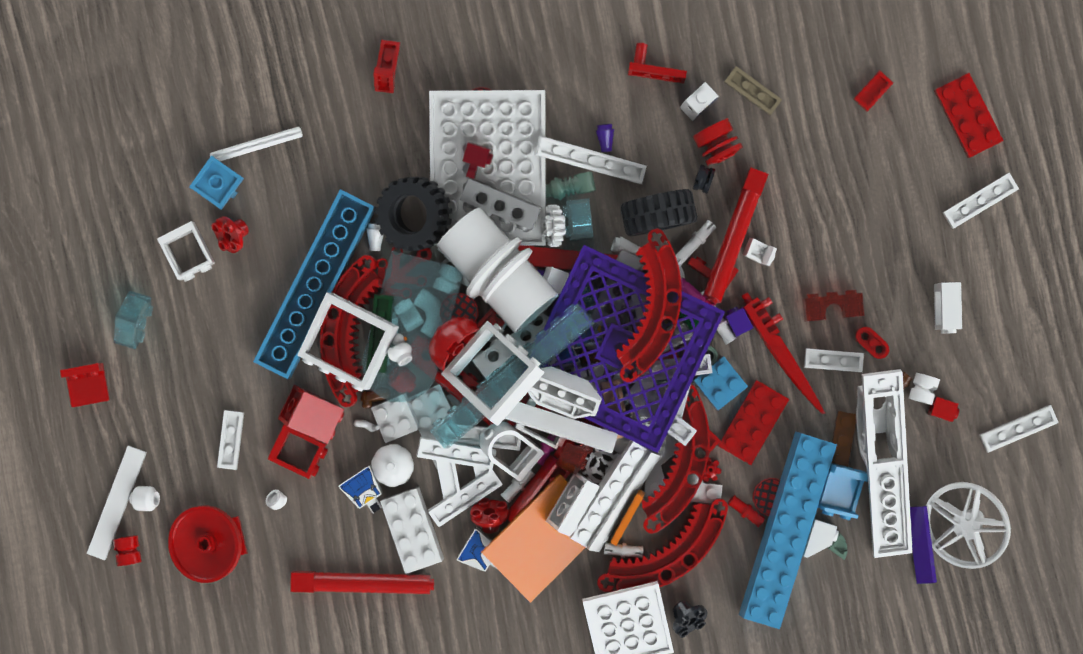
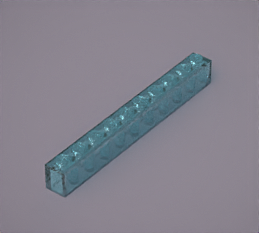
M580 304L570 305L565 310L566 314L564 316L555 318L550 323V328L546 331L544 329L535 336L536 340L532 343L528 342L523 346L529 352L527 356L530 359L534 357L541 363L539 365L540 368L546 366L596 323ZM512 355L506 360L507 365L502 369L500 367L491 373L492 377L487 382L483 380L476 386L477 390L474 393L491 409L528 369V366L518 356ZM466 397L462 398L463 402L458 407L454 405L447 411L448 415L444 419L439 418L432 424L433 428L430 432L444 449L450 448L485 418Z

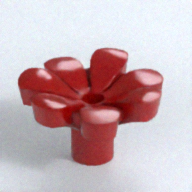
M708 457L706 471L702 479L704 482H708L709 478L712 481L718 479L716 474H721L722 472L721 468H717L719 465L718 460L712 462L711 458Z

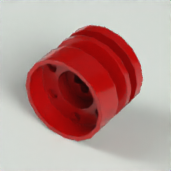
M728 118L705 128L692 137L698 148L707 146L708 149L702 154V157L710 154L712 156L705 161L707 166L721 163L734 156L738 150L743 148L741 143L732 146L731 143L739 138L738 136L728 138L727 135L733 131Z

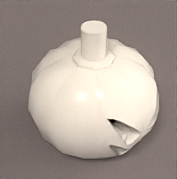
M389 444L376 451L371 461V468L378 482L389 487H396L410 479L414 471V462L411 453L406 448L398 444Z

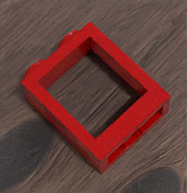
M284 424L268 456V460L310 479L312 476L315 477L320 469L318 463L320 459L325 458L328 452L327 444L289 428ZM290 433L319 446L308 471L279 458Z

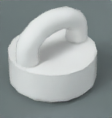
M279 490L271 491L266 498V505L273 510L282 508L287 502V497Z

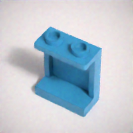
M831 463L818 508L823 510L822 513L829 516L839 514L840 518L851 520V518L858 519L859 515L855 511L864 481L868 482L867 472Z

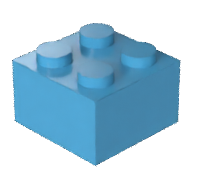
M724 356L712 364V373L698 375L693 379V382L716 410L721 409L748 387Z

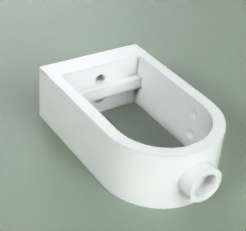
M501 422L498 426L495 424L490 425L483 431L480 439V447L486 456L519 482L545 454L536 443L507 422ZM506 434H513L528 445L510 467L492 454V447L495 441Z

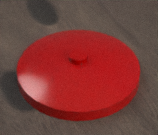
M201 505L182 512L175 519L169 532L168 548L174 565L185 577L200 583H211L226 577L234 570L241 556L242 541L236 523L226 512L214 506Z

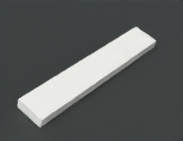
M539 136L534 153L537 156L637 184H642L647 167L646 165Z
M518 402L504 418L609 453L613 452L618 436L617 433Z
M127 446L87 554L106 560L147 452Z

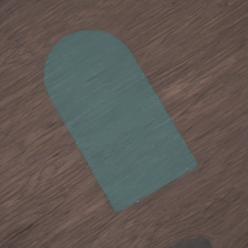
M391 251L380 295L394 296L392 323L399 326L396 333L407 337L405 343L411 345L412 360L403 366H399L397 362L391 361L388 357L386 373L378 372L371 386L373 392L389 402H407L423 395L433 384L438 367L430 358L429 344L436 329L452 319L463 275L456 267L411 256L410 254ZM370 333L362 361L364 375L366 373ZM391 343L389 348H393L395 345Z

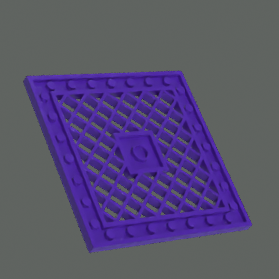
M583 245L530 359L534 357L541 363L539 365L540 368L559 365L562 371H564L562 364L572 360L576 371L570 372V374L577 373V376L582 378L580 375L581 371L590 369L593 379L589 380V382H595L597 393L602 398V404H600L596 416L583 418L658 453L725 311L682 291L680 312L688 316L677 320L680 334L671 337L669 341L671 352L662 354L658 358L663 369L652 372L650 367V374L642 377L639 376L632 382L624 381V383L614 386L610 376L620 373L623 364L617 357L616 350L620 349L623 351L622 345L629 346L628 339H635L632 335L633 333L623 327L633 324L635 332L639 334L635 323L640 322V319L634 320L631 310L641 307L642 311L646 312L644 305L650 302L646 301L643 303L639 293L647 297L651 296L650 293L646 292L647 289L651 288V286L646 285L650 278L645 277V273ZM593 271L599 273V275L591 277ZM604 276L617 283L607 286ZM601 277L605 287L594 291L591 280ZM587 283H589L592 292L582 295ZM619 285L622 296L612 299L609 288ZM622 285L635 291L625 294ZM606 290L609 300L599 303L595 293ZM676 292L668 293L667 300L670 303L677 302L678 294ZM593 294L596 305L586 308L583 298ZM637 294L640 304L629 307L626 297ZM623 298L627 309L616 312L613 302ZM580 300L583 310L574 312ZM611 303L614 313L603 316L600 306ZM598 308L601 318L590 321L587 311ZM628 311L631 322L621 325L618 314ZM584 312L588 322L578 326L574 315ZM615 316L618 325L611 323L608 329L605 319ZM572 317L575 327L565 330ZM692 318L699 321L696 327ZM690 319L693 329L682 332L679 322ZM602 320L605 331L595 334L592 324ZM664 320L662 321V328L664 330H667V326L673 325L672 322L665 324ZM589 325L592 336L582 339L579 328ZM576 330L579 340L569 343L566 333ZM694 332L687 345L684 335ZM606 334L601 346H599L596 337ZM562 336H564L566 345L557 348ZM681 336L685 347L674 350L671 340ZM594 338L597 349L587 352L583 341ZM581 343L584 353L574 356L570 346ZM568 347L571 358L561 361L558 350ZM685 350L680 362H678L675 353ZM555 352L558 362L549 365ZM597 352L595 358L601 362L591 365L588 354ZM673 354L676 364L666 368L663 357ZM585 356L589 366L578 369L575 359ZM634 361L631 365L634 366V371H637L636 361ZM603 364L606 375L596 378L593 367ZM606 364L619 370L609 373ZM526 365V367H525L523 373L528 369V366H527V365ZM626 368L625 373L630 375L633 369L628 370ZM676 368L670 381L667 370ZM664 372L668 382L657 385L654 375ZM651 376L655 387L644 390L641 380ZM607 377L611 387L601 391L597 380ZM638 381L641 391L631 395L628 384ZM668 385L662 398L659 388ZM625 386L629 396L618 399L615 389ZM656 389L659 400L649 403L646 393ZM612 390L615 401L605 404L602 393ZM643 394L646 404L636 408L632 397ZM630 399L633 409L623 412L620 402ZM617 403L620 413L607 406ZM660 403L653 416L650 406ZM648 407L651 417L640 420L637 410ZM635 412L637 421L625 415ZM651 421L649 427L646 426V425H644V424H642V423Z

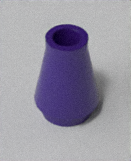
M612 124L597 125V130L595 131L601 152L612 151L614 136Z

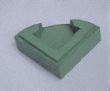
M839 533L836 542L833 541L828 549L845 560L847 556V543L845 538Z

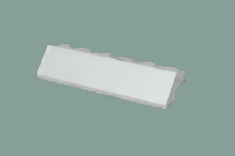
M630 441L622 455L620 453L617 455L599 483L600 487L597 496L590 502L587 513L581 517L577 530L569 537L587 547L590 551L600 552L630 506L638 490H640L661 458V455L636 442Z

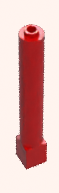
M752 167L747 172L739 199L703 297L706 299L705 301L712 305L721 303L756 205L769 175Z
M316 571L291 572L290 592L430 594V590H434V579H431V575L328 573Z

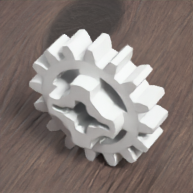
M548 205V207H545L546 216L541 218L543 237L546 236L548 246L559 247V245H562V235L566 234L565 216L561 215L562 210H560L559 206Z
M595 448L594 453L590 450L588 451L590 457H584L587 462L581 466L586 468L582 473L584 475L588 474V479H592L595 483H600L601 480L592 476V474L597 473L602 476V479L604 477L603 472L597 470V467L600 466L599 459L601 458L604 465H608L605 468L606 474L618 453L613 455L612 453L599 451V449ZM602 454L610 456L613 460L607 461L603 459ZM596 457L597 461L594 466L589 467L591 460Z

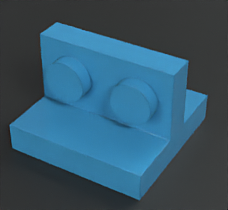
M211 156L189 187L222 210L230 197L235 198L238 193L235 190L244 178Z

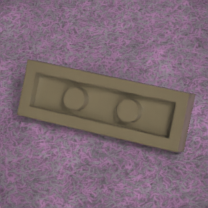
M735 66L724 82L769 116L772 115L782 101L781 98L737 66Z

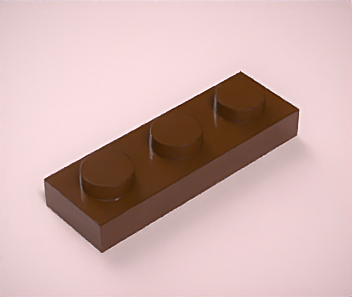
M837 411L832 443L837 444L832 459L834 464L848 467L856 425V414Z

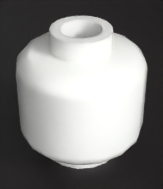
M137 486L130 494L129 501L137 511H152L159 505L160 495L154 487Z

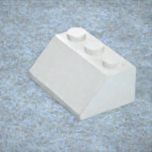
M575 471L546 522L558 532L571 536L577 530L581 517L587 513L590 502L597 496L600 486Z

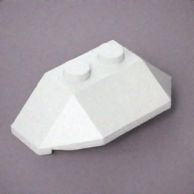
M552 366L541 368L545 373L528 391V394L537 405L573 419L596 416L602 398L588 380Z

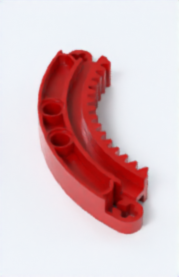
M660 229L651 230L648 234L649 242L640 247L636 253V256H642L639 260L640 263H646L642 269L648 270L644 276L650 278L646 285L651 286V288L647 289L646 292L650 293L651 296L646 297V300L650 302V304L645 305L649 311L643 312L646 319H640L643 327H636L639 334L633 332L632 335L635 339H628L629 346L623 344V351L620 349L616 350L617 357L623 364L620 377L625 382H632L637 379L660 357L673 335L680 313L682 298L680 270L673 248L664 232ZM654 232L662 235L660 237L662 243L665 240L668 245H663L659 252L655 248V246H659L658 242L651 241L653 238L652 233ZM676 292L678 294L677 302L670 303L667 300L668 293ZM664 319L672 321L673 327L670 330L662 328L661 323ZM636 361L637 368L643 372L637 375V371L632 374L633 378H625L623 376L625 369H633L634 366L631 364Z
M371 255L360 257L342 275L332 293L366 309L363 304L370 303L367 298H373L372 293H377L378 288L384 287L382 278H379L374 271L377 267L376 259ZM365 259H366V260H371V263H370V266H371V267H370V268H369V267H364L363 269L360 268V267H362L363 265H365V261H364ZM331 304L321 325V359L363 380L366 372H360L363 366L357 363L361 359L355 357L359 354V351L354 350V348L359 346V344L354 343V340L359 338L354 335L355 332H359L355 325L361 324V322L357 320L358 317ZM334 308L338 311L336 319L331 315ZM330 335L334 338L333 345H330L327 341ZM325 373L330 388L338 402L343 407L355 405L358 390L352 387L353 384L348 381L344 383L335 379L336 375L332 373ZM344 390L346 395L352 396L350 398L351 403L344 401L346 397L340 391Z
M693 385L690 386V389L694 391L692 397L695 399L697 396L699 401L693 402L690 407H688L686 402L682 419L696 429L697 432L686 446L680 442L674 444L679 450L674 451V454L678 457L672 458V461L676 464L670 465L673 472L666 473L669 479H663L665 486L658 485L660 492L654 490V497L648 495V502L642 500V508L647 515L643 527L650 534L657 533L682 513L695 496L706 471L710 447L709 425L703 402ZM698 447L703 448L706 453L701 459L695 456V450ZM690 474L698 476V482L695 485H691L687 481ZM660 513L661 520L666 524L661 526V523L655 525V530H652V528L648 529V520L651 519L653 522L658 520L655 516Z
M716 498L710 505L701 502L692 503L695 510L690 511L693 515L692 518L687 517L689 524H683L686 530H679L681 536H674L675 542L669 540V547L662 545V552L656 549V555L649 552V558L643 554L641 560L635 557L634 561L627 557L626 562L621 557L619 561H616L615 556H613L609 560L608 572L601 574L597 579L599 589L604 592H613L658 581L660 588L687 574L707 555L720 535L728 511L727 502L724 499ZM719 502H722L721 504L724 506V510L721 509L719 516L723 515L722 519L716 516L711 517L712 512L716 515L717 509L714 508V505H718ZM689 554L694 557L693 562L685 564L683 561L684 557ZM662 571H671L670 578H661ZM608 577L609 582L614 583L613 578H618L616 589H613V585H607L604 588L600 581Z

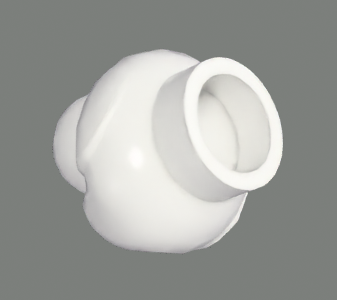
M396 333L392 341L395 346L388 348L387 353L391 361L397 362L399 366H403L412 360V348L410 344L405 343L407 337Z

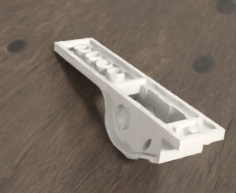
M898 369L862 374V385L858 386L856 426L858 446L868 474L873 556L878 558L912 553L902 371ZM885 396L886 400L880 409H874L873 398ZM886 432L887 444L892 458L877 459L874 441H876L875 434Z

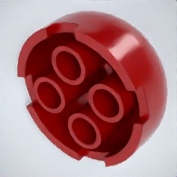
M455 317L440 325L429 344V355L432 362L443 372L481 327L467 317Z

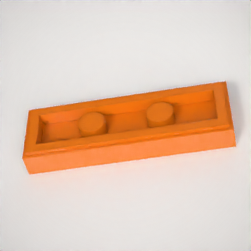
M638 490L611 539V543L617 546L646 492Z

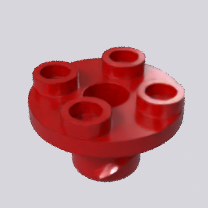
M225 216L216 219L211 227L218 239L219 248L222 251L227 250L231 253L240 251L243 247V237L248 235L247 224L241 219L233 222Z
M485 497L479 500L470 510L472 522L481 526L482 531L488 534L497 532L500 525L509 516L506 502L489 500Z

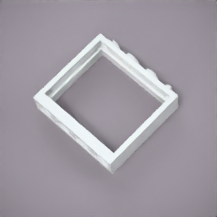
M326 292L297 356L303 358L302 361L308 365L315 364L319 366L318 370L323 373L336 375L335 379L346 383L348 381L358 391L368 390L374 382L399 326L334 293ZM331 304L385 331L363 380L309 353Z
M487 321L441 374L488 420L498 426L545 372L539 367L541 363L534 357L530 359L527 356L529 352L521 345L519 347L515 345L517 341L509 334L506 336L503 334V328L497 323L492 325ZM495 335L528 366V369L491 409L457 376L489 339Z

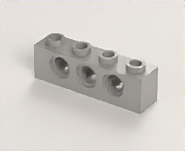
M468 178L460 198L464 202V206L472 209L474 207L481 208L488 216H492V214L497 215L500 221L507 224L510 221L516 223L517 228L526 232L528 229L532 230L542 208L472 178ZM479 193L486 194V203L478 201ZM497 200L505 203L503 211L496 209L495 203ZM515 208H520L523 211L521 218H516L513 215Z
M620 250L617 261L642 272L643 270L642 267L644 265L639 261L641 258ZM609 278L606 281L607 286L617 283ZM622 285L625 294L633 291V289ZM612 287V288H609V292H610V295H611L612 299H614V298H616V297H618V296H615V295L613 294V292H612L613 287ZM606 290L601 292L598 298L599 303L609 300ZM623 298L613 302L616 312L624 310L626 307ZM605 305L600 306L603 316L610 315L605 312ZM598 308L593 309L590 321L601 318ZM615 316L605 319L608 329L611 323L618 325ZM602 320L595 323L604 327Z

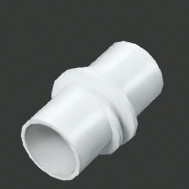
M476 208L450 228L438 242L437 247L470 283L466 294L470 298L481 295L484 302L493 308L514 333H518L541 315L559 294L528 261L533 251L530 248L522 251L518 250L522 242L520 237L509 240L481 208Z

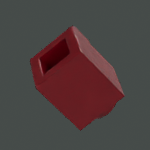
M468 142L462 160L463 162L470 163L466 177L474 179L478 166L487 168V165H491L494 154H491V148Z

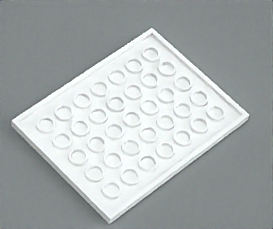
M429 91L430 181L438 183L437 187L443 188L445 190L443 195L450 199L448 207L452 208V214H449L452 222L446 228L449 230L460 219L474 210L464 206V202L460 200L469 178L466 177L470 165V163L463 162L462 160L468 142L491 148V154H494L491 165H487V168L478 166L474 179L542 207L532 230L528 229L527 232L517 228L516 223L510 221L507 224L500 221L497 215L492 214V216H489L490 219L509 240L520 237L522 240L520 245L546 246V236L543 237L541 223L542 216H546V158L534 155L539 136L546 137V91ZM485 193L478 194V201L480 203H486L487 196ZM497 200L495 203L496 209L503 211L505 203ZM515 208L513 215L516 218H521L523 211L520 208Z

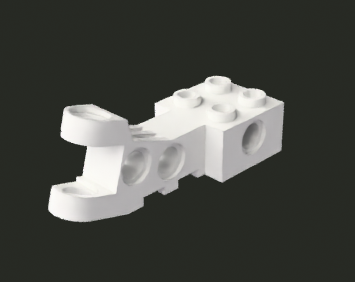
M542 313L518 333L511 334L510 336L517 341L515 345L517 347L521 345L528 352H533L549 317ZM543 320L540 326L534 325L536 321ZM531 335L530 340L523 341L524 336ZM499 339L494 340L485 351L478 352L472 360L491 388L522 366V360Z

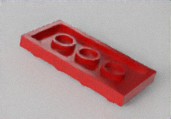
M970 73L934 90L967 158H971L1004 141Z
M755 380L717 446L752 465L789 399Z

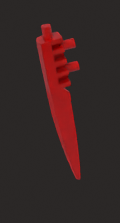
M748 292L743 294L742 298L746 303L743 308L775 360L810 403L820 413L825 414L799 365L782 338L777 335L780 331L775 324L782 321L783 318L780 313L771 318L765 308L773 304L770 297L760 301L758 297L752 299Z

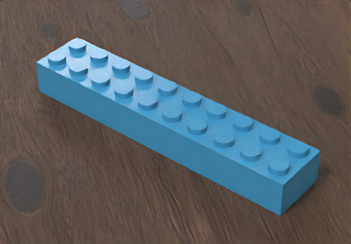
M341 189L339 190L253 361L254 363L286 379H291L301 357L297 356L324 296L326 292L332 293L335 285L344 274L375 212V206Z
M795 432L738 614L742 618L780 629L837 444Z

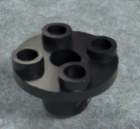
M686 600L678 602L673 607L675 618L673 630L683 638L693 630L703 628L706 624L704 620L708 614L706 608L702 605L691 606Z

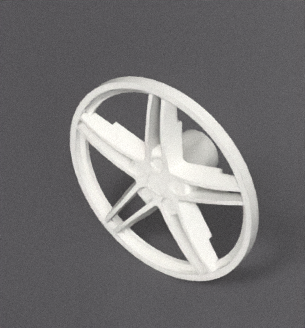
M955 482L940 488L928 500L926 506L932 548L944 560L958 567L975 569L992 564L1004 553L1010 540V521L1004 506L990 491L973 483ZM952 489H970L963 511H960L948 502L942 501L939 497ZM973 490H975L973 508L968 510ZM981 493L996 505L1003 521L984 518L983 513L979 510ZM932 507L954 524L937 540L932 533L930 524ZM945 510H947L948 512H950L951 514H953V515H955V516H954V517L951 516V515H950L949 513H947ZM982 525L1004 526V529L983 528ZM954 531L957 535L942 546L938 544ZM1004 532L1002 544L997 552L991 557L986 558L979 533ZM964 537L975 562L957 559L948 554L944 548ZM972 539H974L977 551L971 541Z

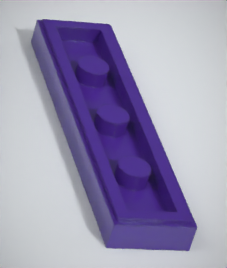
M927 506L910 507L916 581L917 584L936 583Z

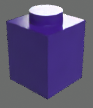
M736 306L727 311L728 315L725 316V319L735 337L753 329L744 308L738 309Z

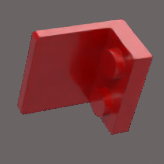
M103 363L60 370L61 378H66L71 407L110 400Z

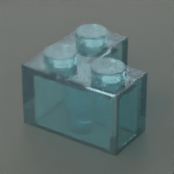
M589 198L566 201V206H563V215L568 217V225H565L566 238H570V242L593 239Z
M129 291L116 315L114 343L136 349L139 342H143L145 338L143 329L146 325L147 316L150 317L153 311V306H151L152 297Z

